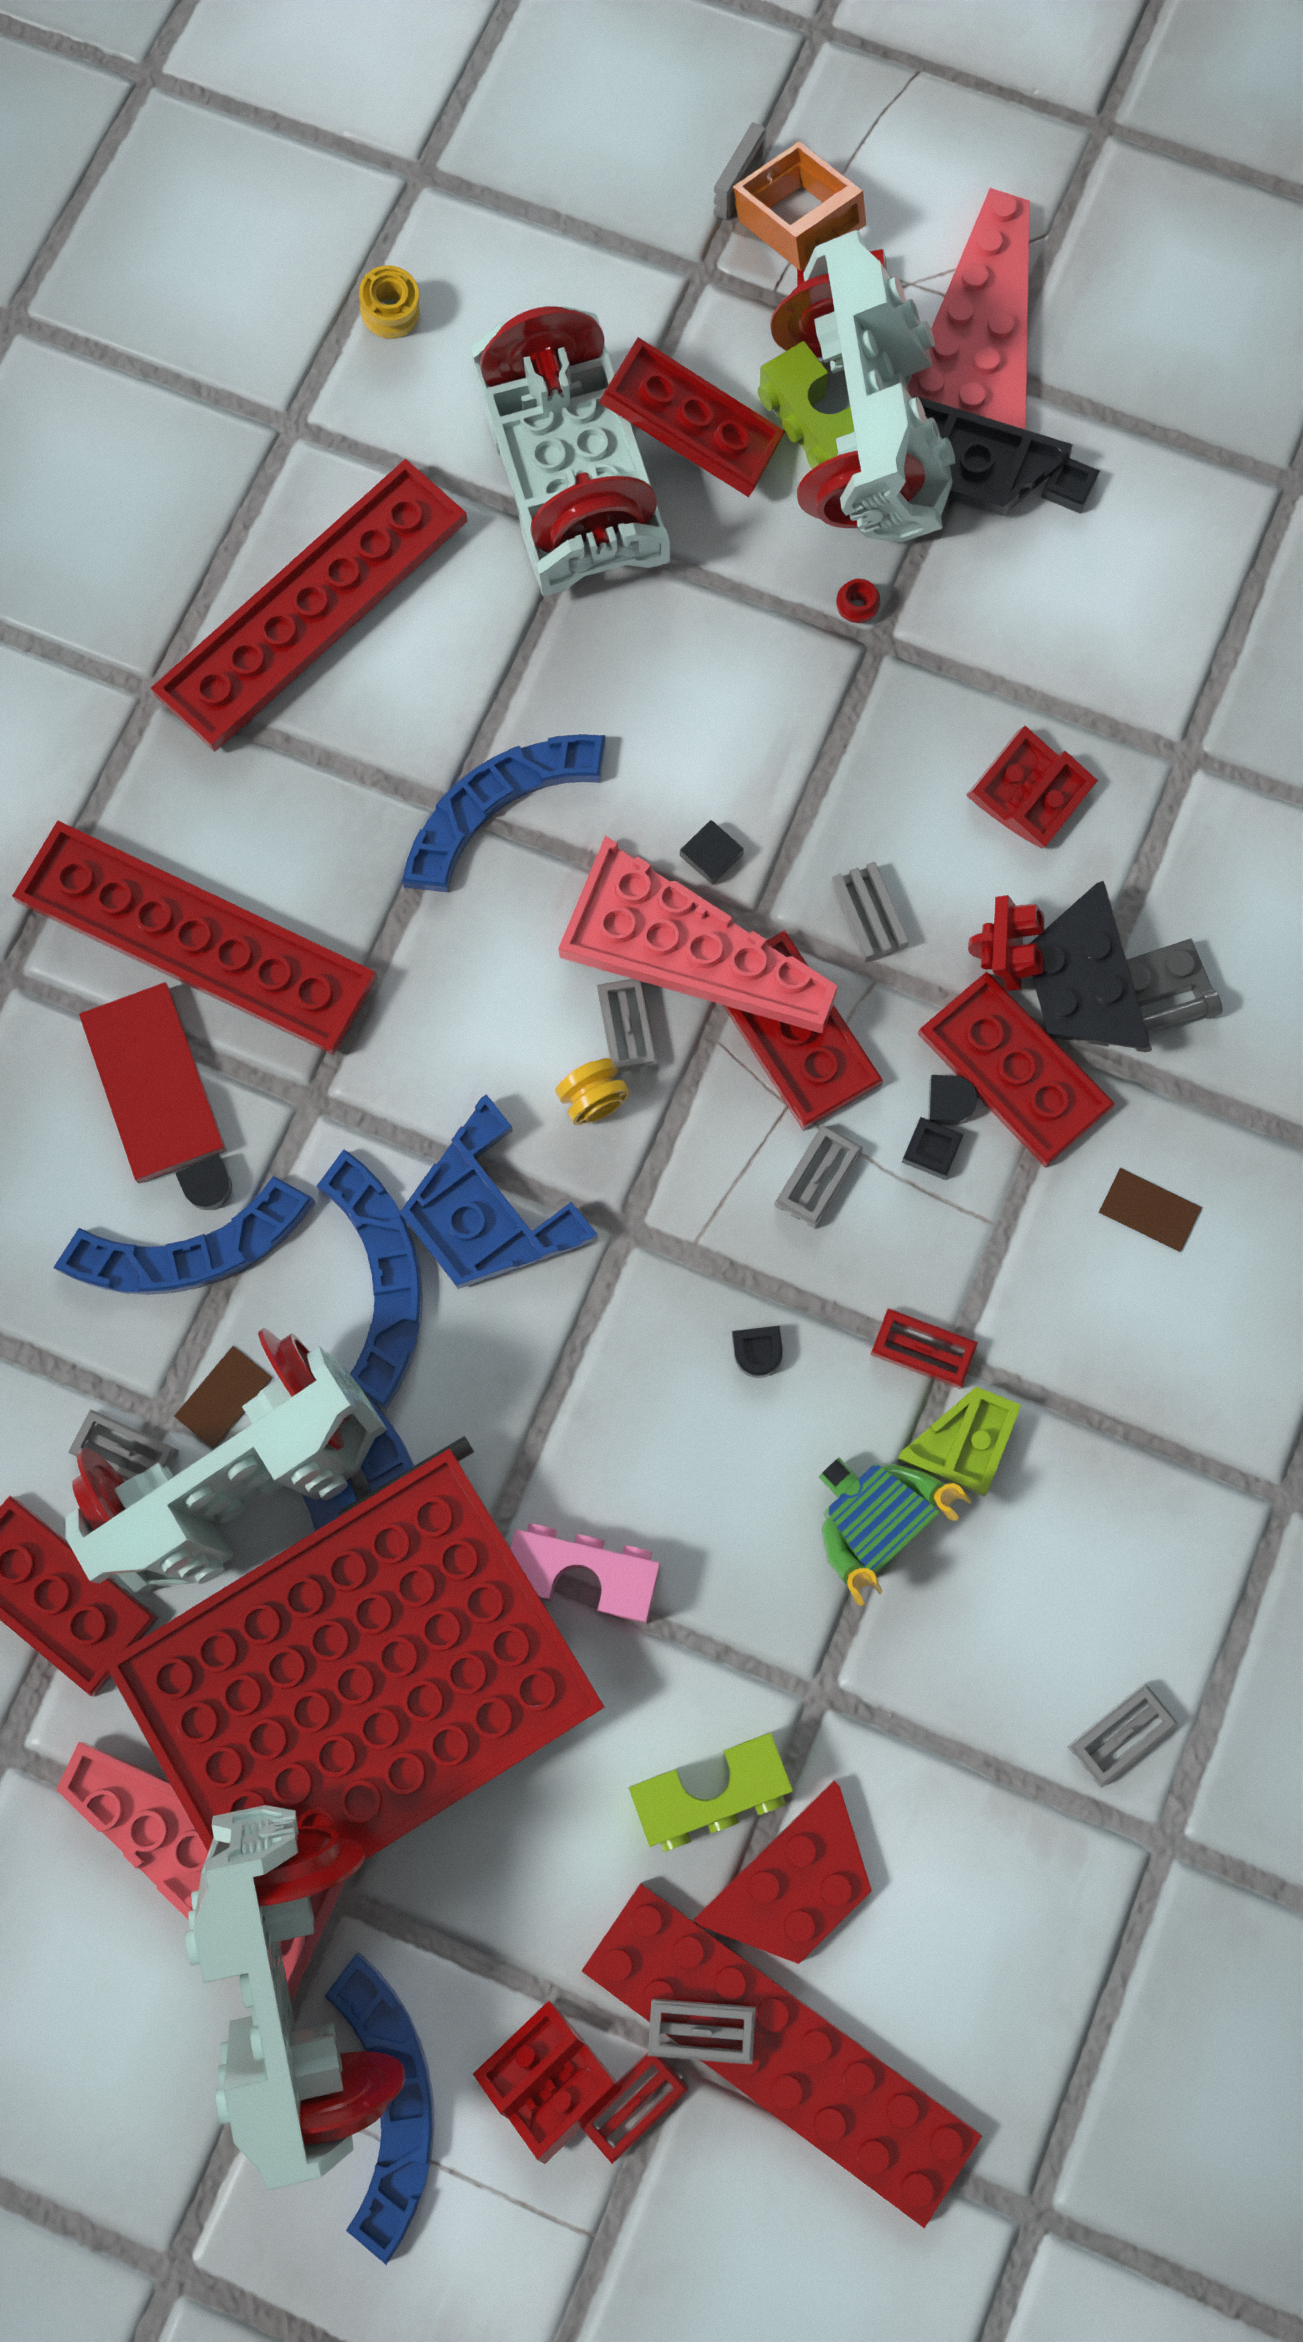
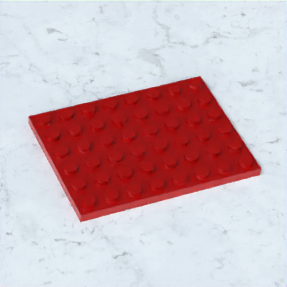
M450 1448L104 1662L207 1852L214 1837L212 1830L213 1816L267 1805L296 1811L298 1827L325 1826L335 1829L339 1834V1838L352 1840L360 1844L364 1850L365 1860H367L605 1708Z

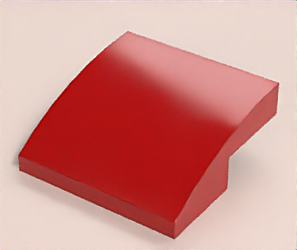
M1024 725L1014 734L966 796L1008 829L1043 849L1098 780L1066 751L1058 755Z
M550 2001L546 2002L472 2074L498 2112L509 2119L535 2158L543 2164H546L622 2089L584 2039Z

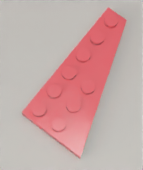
M989 188L931 328L935 346L929 348L932 367L912 374L908 383V392L912 398L915 395L1026 430L1030 200Z
M606 835L558 948L560 958L822 1034L837 996L836 984L793 956L786 957L767 945V940L756 932L752 931L749 933L733 923L731 916L677 881L670 882L651 870V864L637 856L634 859L620 850L618 843Z
M78 1742L56 1790L98 1832H102L124 1853L123 1856L136 1869L139 1868L157 1886L156 1889L189 1920L188 1913L193 1910L191 1893L199 1890L201 1871L208 1852L170 1782L90 1744ZM346 1880L324 1891L310 1895L314 1916V1934L280 1941L291 2004Z

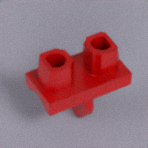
M1009 895L995 897L994 924H983L982 933L970 937L968 941L969 953L973 957L981 959L982 969H992L995 975L1004 978L1007 991L1021 990V978L1043 973L1042 950L1037 943L1023 945V937L1039 935L1044 932L1045 917L1037 904L1016 906Z

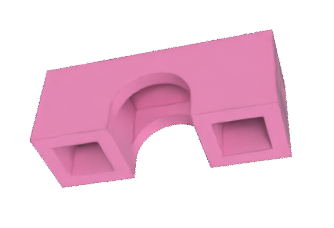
M529 1523L527 1532L515 1529L510 1549L540 1599L552 1601L559 1578L568 1570L585 1568L594 1572L601 1582L602 1591L597 1610L599 1613L648 1623L660 1570V1563L651 1561L653 1552L625 1545L622 1554L603 1550L604 1540L576 1534L574 1543L556 1539V1529Z

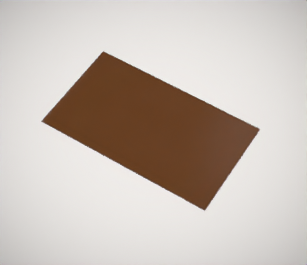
M1120 1168L1098 1213L1181 1252L1202 1207Z
M232 1346L174 1417L214 1448L243 1414L242 1406L255 1398L272 1377Z

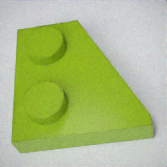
M976 1386L909 1446L904 1448L900 1452L897 1461L985 1497L1020 1411L1021 1404Z

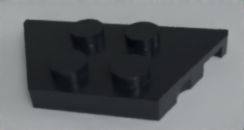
M918 397L922 403L927 419L934 418L941 438L947 437L954 451L955 464L950 465L953 483L947 499L1003 516L1070 458L1073 446L1071 443Z
M1101 881L1090 888L1051 923L1042 934H1039L1029 943H1037L1042 950L1043 973L1032 976L1047 1033L1051 1038L1070 1041L1075 1039L1086 1040L1090 1044L1107 1047L1109 1044L1135 1048L1136 1051L1146 1053L1152 1051L1107 887L1104 881Z

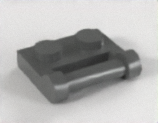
M1192 938L1127 959L1140 1007L1189 990L1193 991L1196 998L1143 1016L1148 1037L1150 1033L1201 1016L1209 1019L1222 1014L1221 999L1217 991L1211 986Z

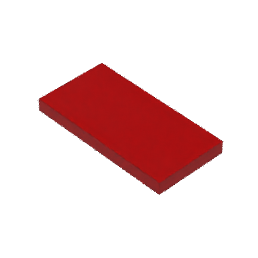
M637 337L599 401L606 408L748 498L755 489L786 432L639 337Z
M785 930L767 940V945L786 957L793 956L808 966ZM834 1004L823 1034L723 1005L803 1131L882 1085L883 1079Z
M987 971L918 1031V1035L957 1076L968 1080L974 1086L977 1097L1045 1168L1115 1105L1104 1091Z
M166 982L79 1013L134 1179L137 1183H143L227 1151L174 998Z
M9 1495L0 1506V1620L89 1696L95 1697L111 1677L104 1662L142 1639L159 1617L111 1577H108L100 1584L91 1582L68 1541L19 1500Z

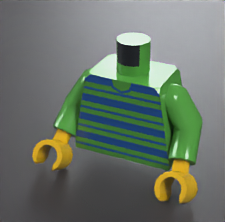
M838 1457L819 1475L821 1481L838 1498L823 1513L826 1520L821 1531L827 1561L843 1582L848 1585L855 1603L863 1606L865 1602L859 1593L863 1587L872 1586L876 1588L878 1594L882 1593V1588L875 1574L940 1513L934 1506H938L949 1520L956 1521L960 1517L949 1507L950 1504L956 1499H963L966 1503L970 1504L971 1499L957 1484H944L923 1471L892 1463L882 1467L875 1463L859 1478Z

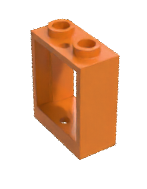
M800 141L733 186L738 221L800 271L807 267L816 246L854 230L859 231L866 226L863 190ZM800 187H803L820 200L822 204L792 225H789L770 208Z

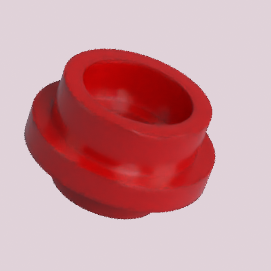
M861 578L853 579L844 584L838 591L836 607L839 614L847 621L853 623L867 622L879 611L880 594L870 581ZM856 599L862 600L865 606H854L850 602Z

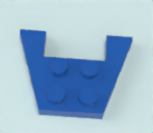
M487 1094L480 1098L473 1114L465 1125L458 1129L451 1139V1145L438 1163H434L400 1211L404 1220L457 1289L593 1243L598 1239L597 1233L572 1202L536 1229L530 1230L475 1160L513 1131L511 1124Z

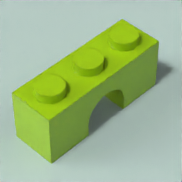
M803 341L761 366L758 395L764 407L768 411L774 410L780 418L783 430L786 431L785 434L793 443L798 442L805 451L807 461L811 469L828 459L837 456L836 438L855 431L850 406L835 414H824L812 407L817 402L826 398L828 372Z
M771 1732L723 1750L729 1766L730 1778L725 1790L715 1798L698 1799L690 1795L683 1787L676 1768L629 1786L628 1788L649 1847L660 1843L663 1852L691 1842L689 1832L708 1825L709 1831L712 1834L738 1824L739 1821L736 1814L749 1808L755 1807L757 1814L761 1815L786 1805L783 1795L791 1793L793 1790Z

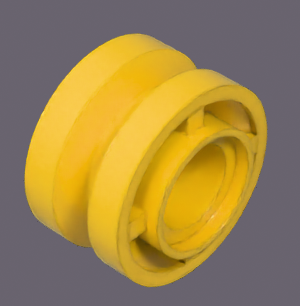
M384 265L372 269L364 276L359 287L360 313L364 325L373 334L388 339L399 338L411 332L416 326L420 314L419 289L412 275L400 267ZM388 299L397 301L393 305H386L381 302Z
M611 1058L591 1061L578 1067L568 1074L556 1087L555 1093L561 1103H573L567 1113L574 1125L592 1123L608 1116L618 1109L629 1097L631 1091L625 1081L613 1080L618 1073V1069Z

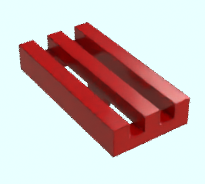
M888 1308L870 1355L961 1389L978 1342ZM892 1323L964 1350L963 1356L961 1358L890 1331ZM888 1341L958 1368L957 1373L955 1374L884 1347L885 1342Z
M647 2052L617 2081L622 2089L582 2128L611 2164L689 2089L686 2082L676 2074L674 2068L663 2057L648 2056ZM654 2065L658 2072L598 2130L593 2122L649 2067ZM667 2080L672 2088L612 2146L606 2138Z

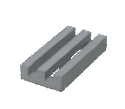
M754 122L751 123L715 184V216L724 220L730 218L736 208L733 186L758 170L763 162L766 147L765 127Z
M876 862L867 864L866 868L861 870L859 868L852 869L847 875L842 876V874H838L832 877L833 887L865 962L908 947V938ZM869 879L893 936L894 941L889 942L864 880ZM850 885H854L879 944L878 947L872 948L847 889Z
M627 979L597 985L609 1057L618 1069L617 1075H622V1072L630 1070L631 1073L640 1072V1069L648 1067L649 1070L657 1069L658 1060L643 982ZM635 989L647 1056L638 1057L626 995L628 990ZM617 993L629 1058L626 1060H620L608 997V994Z
M822 1124L776 1199L774 1206L781 1210H787L791 1213V1216L798 1220L799 1218L804 1220L808 1226L815 1229L862 1152L863 1147ZM825 1139L833 1142L831 1148L798 1202H793L790 1200L791 1195ZM844 1148L849 1151L814 1211L807 1210L808 1203L840 1150Z
M92 1409L88 1412L68 1453L77 1457L78 1452L83 1450L88 1440L148 1469L157 1463H160L162 1468L168 1467L172 1458L175 1459L179 1452L176 1448ZM95 1424L103 1425L162 1453L158 1462L92 1432ZM106 1460L125 1480L138 1475Z
M1142 1684L1067 1747L1081 1761L1080 1763L1085 1770L1089 1771L1096 1784L1103 1788L1178 1726L1179 1723L1147 1684ZM1144 1699L1147 1701L1149 1706L1089 1755L1085 1748L1141 1701ZM1155 1715L1159 1716L1162 1722L1106 1769L1103 1771L1097 1765L1098 1762Z
M652 1998L648 2056L752 2064L756 2009L752 2006ZM661 2013L744 2019V2028L661 2021ZM660 2034L743 2040L742 2050L664 2044L659 2043Z

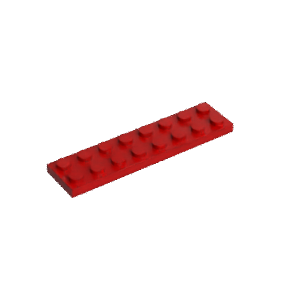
M405 458L151 687L154 696L210 749L216 752L467 523L466 512Z
M58 820L12 895L18 904L333 1056L377 979L375 971Z
M640 1883L582 1969L584 1974L648 2022H650L652 1998L755 2007L752 2064L700 2061L924 2229L982 2137L980 2132L643 1883ZM661 2013V2021L744 2028V2019ZM666 2034L679 2045L742 2050L743 2040Z

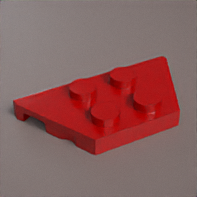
M833 1780L694 1917V1921L699 1926L800 1964L872 1891L841 1788L836 1781Z

